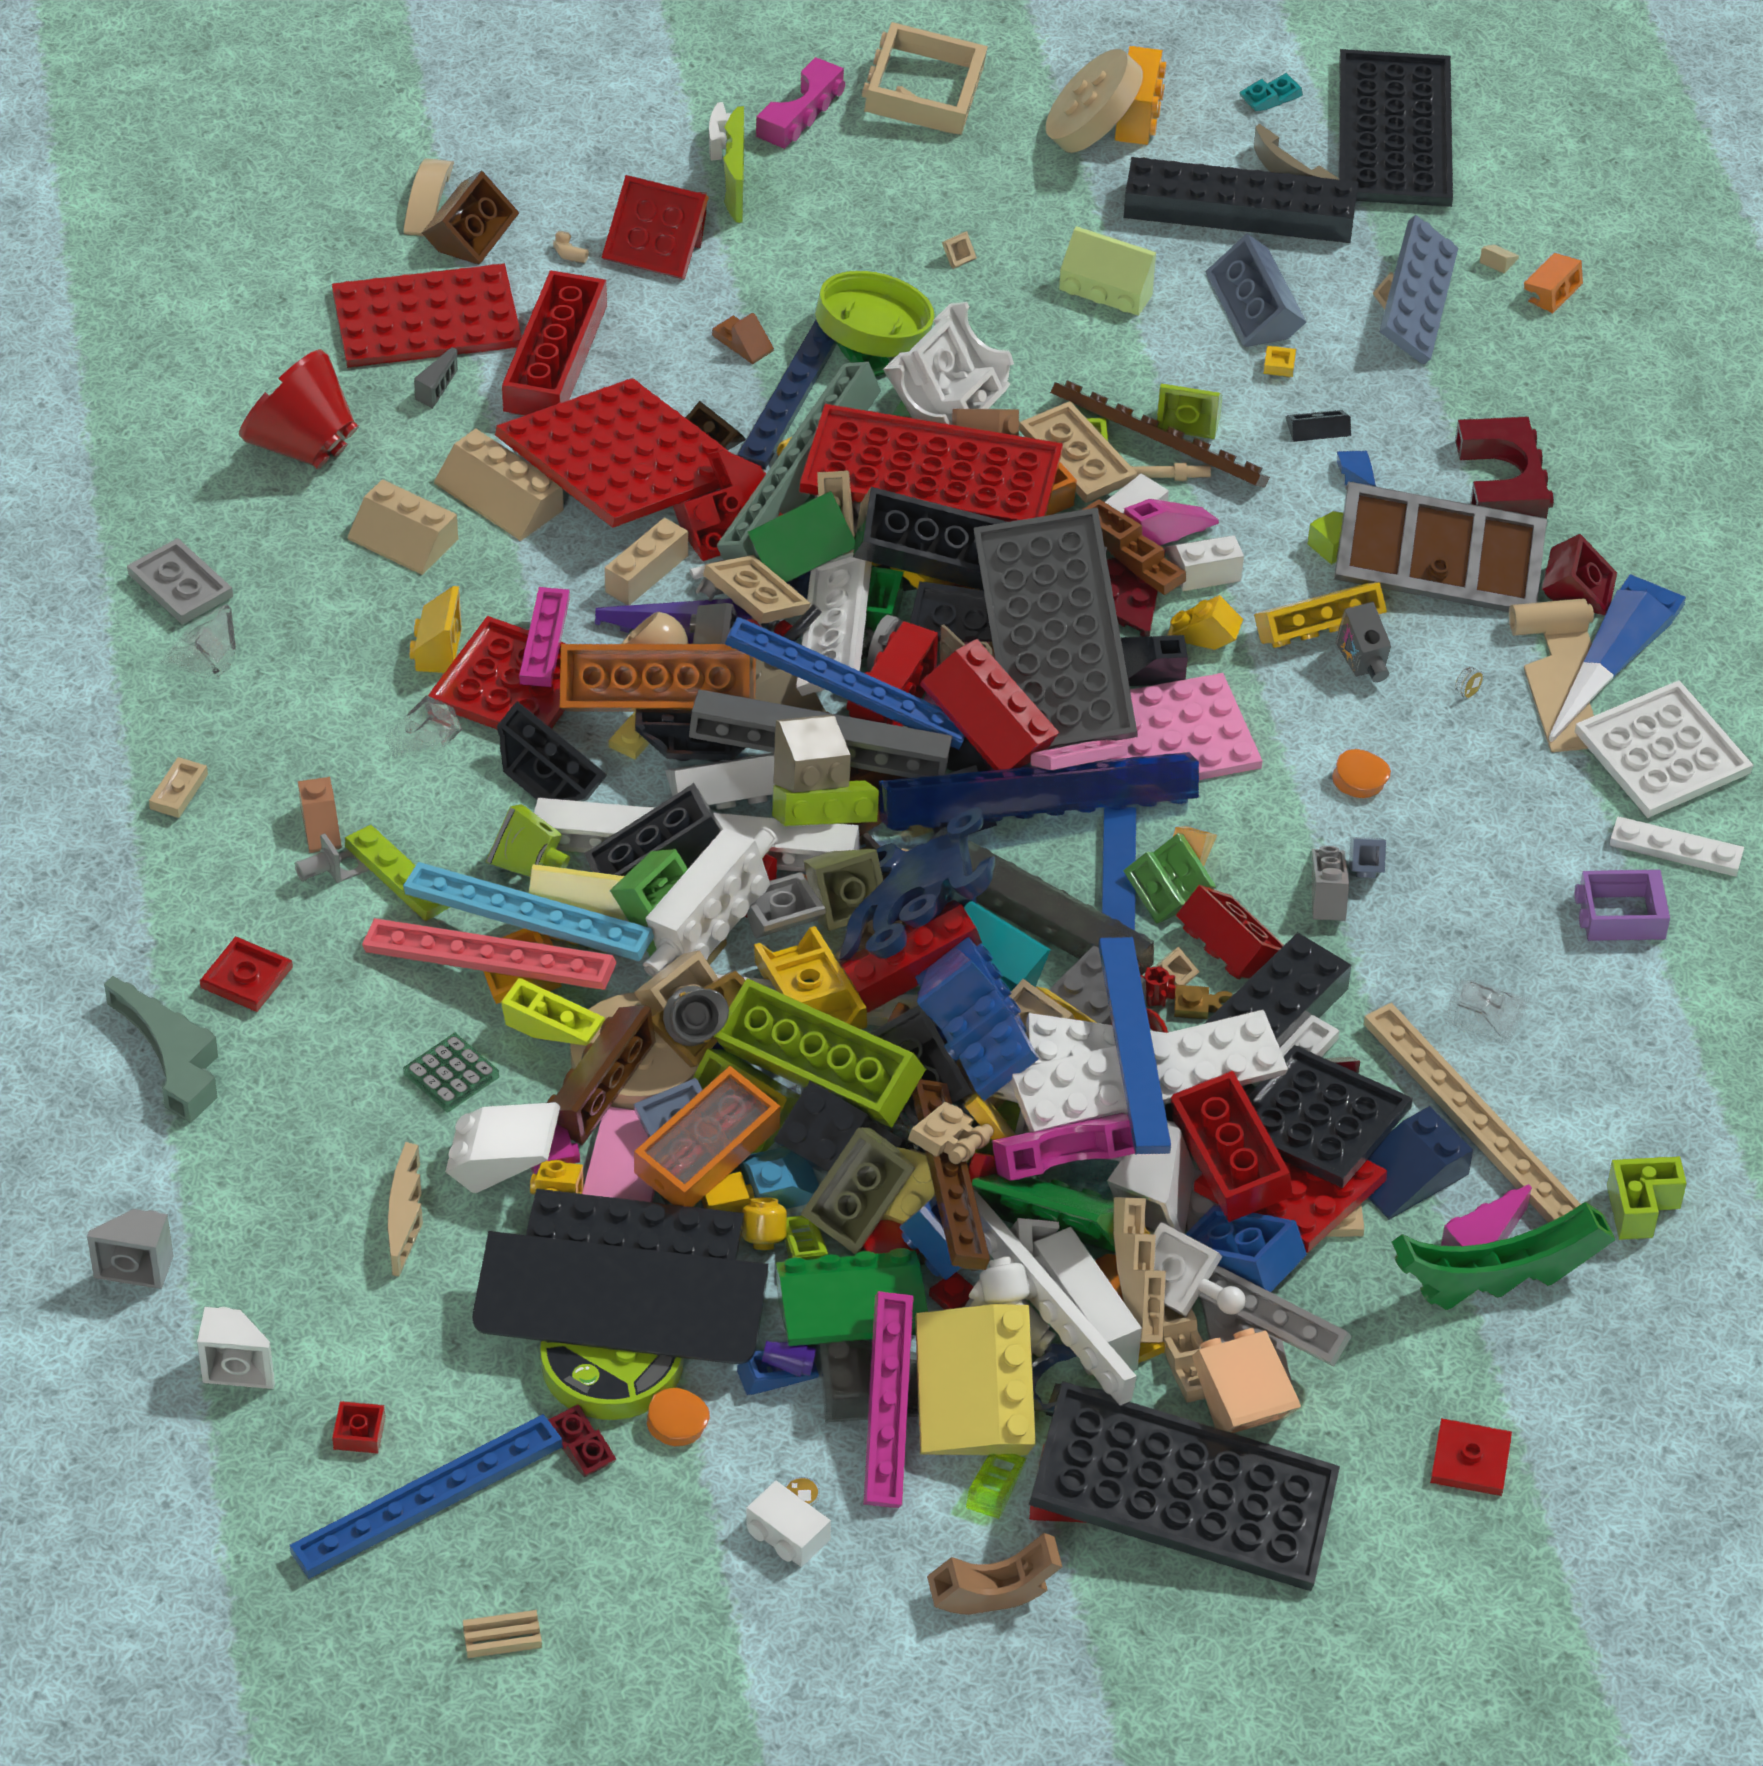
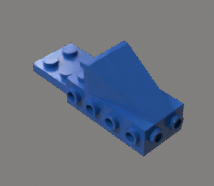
M967 937L915 977L921 988L917 992L919 995L917 1003L937 1025L936 1029L941 1038L946 1042L944 1045L946 1051L955 1061L960 1059L976 1093L985 1101L1012 1080V1074L1022 1073L1039 1058L1026 1035L1027 1029L1019 1016L1021 1010L1010 997L1012 993L1001 979L1003 977L1001 972L992 962V955L982 943L976 946Z

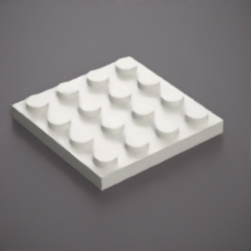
M1680 680L1576 723L1574 731L1647 818L1751 774L1753 764Z

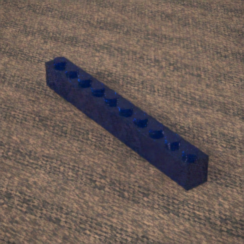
M1190 752L1100 760L1055 770L1035 766L879 781V818L887 828L894 831H904L909 829V826L921 825L926 828L939 827L940 823L950 822L958 814L972 808H981L985 821L998 822L1003 820V817L1008 816L1029 819L1034 817V814L1039 813L1060 816L1065 814V811L1071 810L1091 813L1096 811V808L1102 807L1122 810L1127 805L1133 804L1143 807L1156 806L1157 802L1164 801L1183 804L1187 803L1188 799L1199 798V761Z

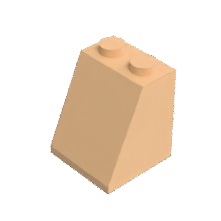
M1254 1328L1245 1329L1233 1334L1234 1340L1224 1343L1221 1342L1220 1338L1205 1341L1200 1344L1201 1349L1192 1355L1215 1428L1236 1433L1284 1419L1301 1407L1266 1330L1255 1333Z

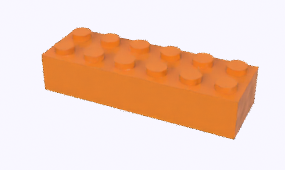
M561 644L560 708L567 712H636V709L692 710L698 689L755 699L756 658L725 644Z

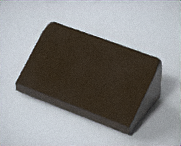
M701 401L685 417L727 450L746 440L737 429Z

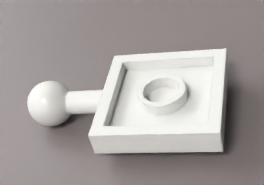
M1160 1222L1154 1232V1235H1156L1154 1270L1166 1271L1164 1305L1186 1317L1202 1292L1217 1300L1218 1307L1224 1313L1230 1315L1239 1313L1245 1306V1295L1242 1290L1235 1286L1222 1288L1209 1281L1210 1276L1222 1258L1219 1252Z

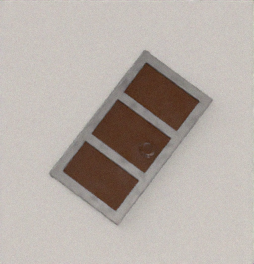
M1348 481L1345 487L1346 497L1334 580L1361 585L1380 582L1382 589L1509 612L1511 605L1537 603L1545 532L1548 525L1546 518Z

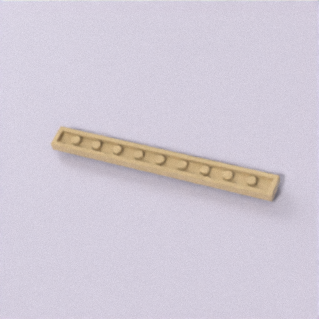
M1392 1002L1365 1015L1363 1025L1517 1190L1528 1184L1532 1187L1529 1203L1548 1223L1581 1205Z

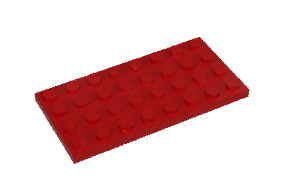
M825 404L801 477L799 492L818 495V472L849 471L852 501L862 502L869 489L874 487L1007 522L1046 516L1062 456L1063 443Z

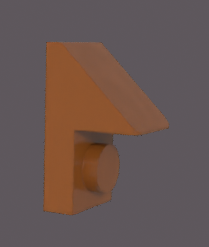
M754 313L747 315L741 320L733 315L712 328L713 337L751 364L756 363L774 351V347Z

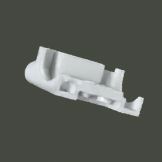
M967 302L949 304L933 320L935 326L909 352L899 353L883 369L909 414L914 419L952 425L953 409H989L1010 385L1007 380L1010 365L1014 364L1010 351L990 348L977 338L968 322L969 305Z

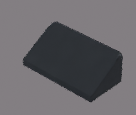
M1343 410L1285 416L1293 442L1351 436V416Z

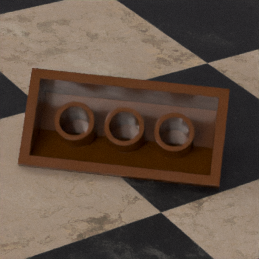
M646 1005L619 1007L612 1017L606 1018L601 1026L600 1035L594 1043L590 1042L585 1047L582 1053V1060L575 1069L571 1068L568 1071L557 1095L553 1094L548 1099L547 1103L556 1102L560 1106L556 1124L568 1130L570 1140L583 1146L656 1043L650 1007Z

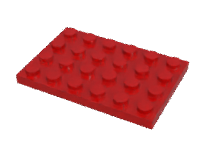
M505 263L332 283V293L347 368L440 357L452 347L457 349V355L517 348L522 338Z

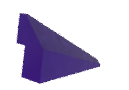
M731 598L713 599L712 601L699 600L598 607L595 609V624L600 625L602 622L620 626V631L629 633L631 629L634 630L652 614L662 612L680 622L686 632L688 644H693L694 633H690V621L692 614L697 615L698 606L729 603L733 604L738 617L748 620L752 619V616L736 605Z

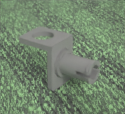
M326 834L320 835V853L294 863L296 873L302 882L328 871L336 883L369 871L349 850L339 854ZM346 858H353L358 861V866L350 871L344 870L340 867V862Z

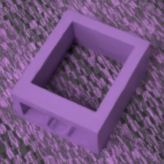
M1660 869L1582 871L1580 884L1575 885L1574 897L1575 903L1581 904L1579 925L1580 928H1585L1588 941L1666 939L1670 914ZM1644 897L1648 915L1596 916L1593 898Z

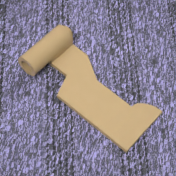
M1585 599L1511 605L1509 608V625L1513 636L1543 633L1550 652V656L1524 665V671L1551 752L1588 749L1574 731L1576 723L1594 716L1590 702L1553 742L1549 741L1553 726L1592 645L1588 634L1589 623L1593 622L1594 612L1592 605L1587 604Z

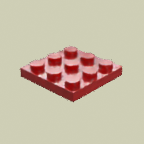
M625 175L601 258L685 280L709 197L706 194Z

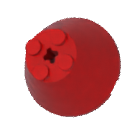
M322 349L307 354L293 364L278 378L282 383L270 396L265 392L259 398L240 427L239 436L244 442L313 465L316 469H320L328 461L329 455L332 454L336 457L344 451L348 445L345 439L351 437L357 431L359 425L353 419L331 360Z

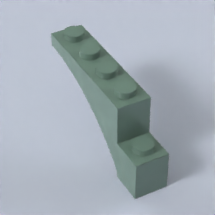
M112 976L104 983L107 1005L121 1013L139 1029L159 1058L166 1077V1084L162 1087L165 1108L192 1123L218 1098L215 1077L206 1070L218 1058L216 1036L207 1028H200L190 1022L183 1014L175 1013L163 1006L158 999L150 998L141 993L131 983H124Z

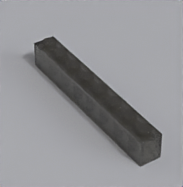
M943 827L931 839L946 835L948 833L947 828ZM968 840L973 872L980 861L995 856L992 881L987 889L976 897L977 903L1078 959L1083 957L1094 945L1098 947L1099 938L1133 937L1140 975L1146 972L1147 967L1150 968L1154 964V941L1145 934L1138 933L1122 924L1119 920L1113 919L1096 910L1093 906L1072 897L1066 891L1060 890L1043 881L1040 877L1017 867L1013 862L1006 861L987 848Z

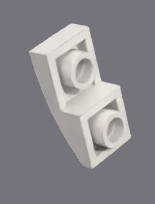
M723 102L716 104L710 117L709 154L711 161L721 160L722 149H726L727 136L724 126L731 113H726Z

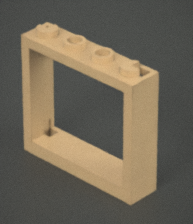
M891 22L888 33H882L879 48L882 49L877 48L873 62V65L876 66L871 65L867 79V82L870 83L865 82L862 91V97L866 98L864 111L962 135L984 68L988 46ZM892 49L969 67L957 107L881 88L880 84Z

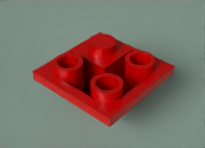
M737 484L673 505L679 526L688 531V542L702 561L721 555L717 544L744 507L745 501L740 486Z

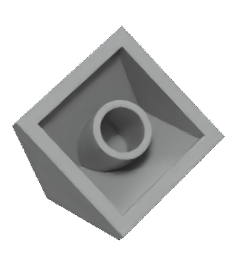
M802 872L770 881V886L766 892L750 906L747 917L755 938H760L816 921L826 914V908L816 896Z

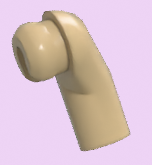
M558 231L555 234V240H553V247L562 259L585 264L589 251L573 247L569 243L571 239L570 233Z

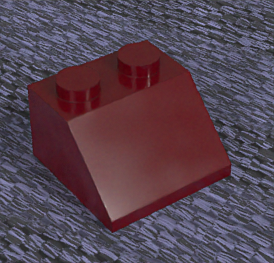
M1578 534L1551 547L1542 590L1553 601L1585 599L1587 604L1592 605L1595 614L1606 615L1612 601L1617 572L1581 534Z

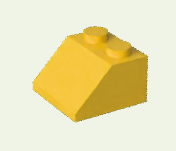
M452 586L425 604L421 619H415L414 636L417 639L416 641L411 640L409 655L410 659H415L416 671L445 673L456 658L462 631L459 586Z

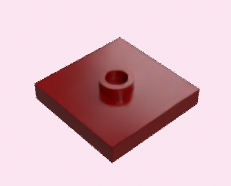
M235 936L199 980L200 988L258 1012L293 968L292 960Z
M1441 1418L1430 1483L1502 1496L1512 1431Z

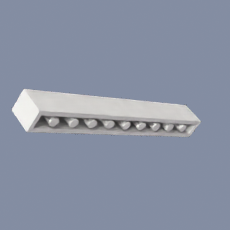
M538 798L534 813L561 833V839L556 850L586 853L654 808ZM714 813L723 829H729L751 839L758 834L762 827L772 830L776 834L778 842L771 847L767 854L777 859V870L805 872L803 860L831 851L860 849L858 825L819 824L784 826L775 818Z

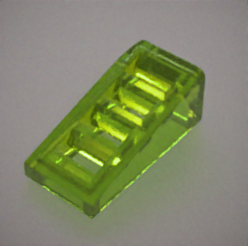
M988 1454L969 1488L966 1508L1000 1519L1027 1458L1016 1454ZM996 1458L1014 1464L1012 1470L1008 1471L993 1466ZM989 1473H993V1474H996V1475L1005 1477V1478H1007V1479H1006V1480H1002V1479H999V1478L990 1476ZM984 1484L998 1488L1000 1491L984 1487Z

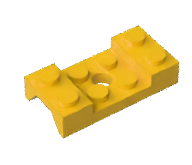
M816 926L810 927L798 945L772 952L761 943L754 944L755 965L763 978L771 981L777 992L859 1029L867 1028L866 1006ZM811 979L814 982H804V980Z

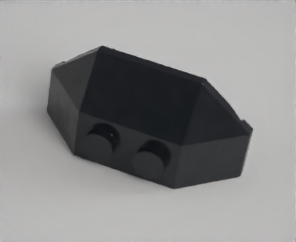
M518 701L515 702L497 725L498 735L500 736L503 772L536 800L538 798L586 801L607 776L595 763Z
M636 709L635 731L667 759H676L678 761L697 759L718 762L732 760L746 749L745 747L690 738L692 710Z

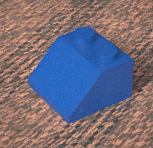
M935 1195L900 1226V1229L903 1231L901 1235L907 1245L913 1250L918 1248L926 1257L925 1264L935 1276L939 1277L941 1275L947 1280L960 1270L961 1267L952 1266Z

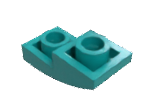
M1284 73L1268 84L1263 79H1260L1239 92L1240 96L1255 111L1267 110L1303 96L1302 87L1287 73Z

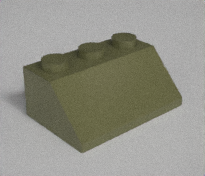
M858 1128L801 1212V1215L854 1254L859 1253L915 1170V1167L897 1147L871 1128Z

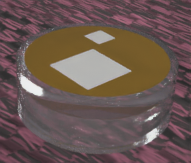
M1473 666L1465 668L1456 680L1455 692L1465 699H1469L1479 691L1483 682V672Z
M796 1477L786 1483L785 1487L813 1508L818 1506L820 1502V1488L813 1479Z

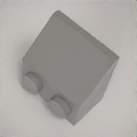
M132 1209L89 1230L87 1240L94 1278L162 1289L174 1257L168 1214L153 1210Z

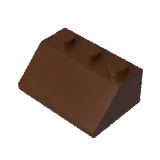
M481 170L459 184L422 231V234L438 252L479 265L518 216L519 211Z

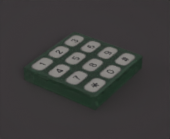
M456 1032L403 1067L404 1075L447 1113L499 1078V1070Z

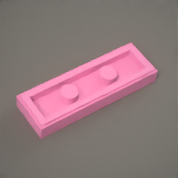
M1111 739L1096 740L1034 752L1031 754V766L1055 770L1127 755V744Z

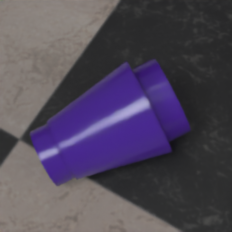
M766 1341L762 1362L769 1363V1365L800 1378L801 1374L810 1376L816 1348L808 1345L789 1346L788 1342Z

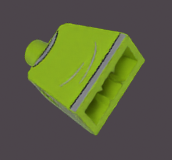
M519 804L509 807L486 859V863L531 877L533 864L566 869L570 856L556 850L561 839V833L526 806Z

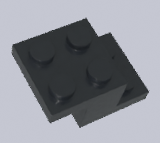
M811 1081L807 1084L774 1138L776 1143L802 1157L811 1167L824 1175H827L858 1128H871L898 1148H903L906 1143L902 1138L874 1123L867 1113Z

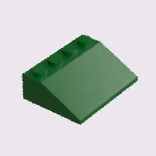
M996 1173L973 1179L972 1187L1002 1220L1013 1224L1018 1218L1059 1222L1057 1232L1071 1227L1083 1244L1116 1253L1114 1242V1198L1113 1201L1103 1199L1099 1193L1083 1188L1081 1192L1075 1191L1068 1184L1059 1180L1052 1179L1050 1183L1044 1182L1037 1175L1008 1180Z
M897 1248L891 1250L890 1253L879 1254L863 1251L856 1253L855 1256L845 1257L829 1254L820 1257V1259L811 1260L795 1257L776 1263L778 1304L789 1346L873 1339L875 1295L878 1291L913 1296L911 1335H916V1313L928 1312L921 1267L916 1250L910 1251L905 1248Z

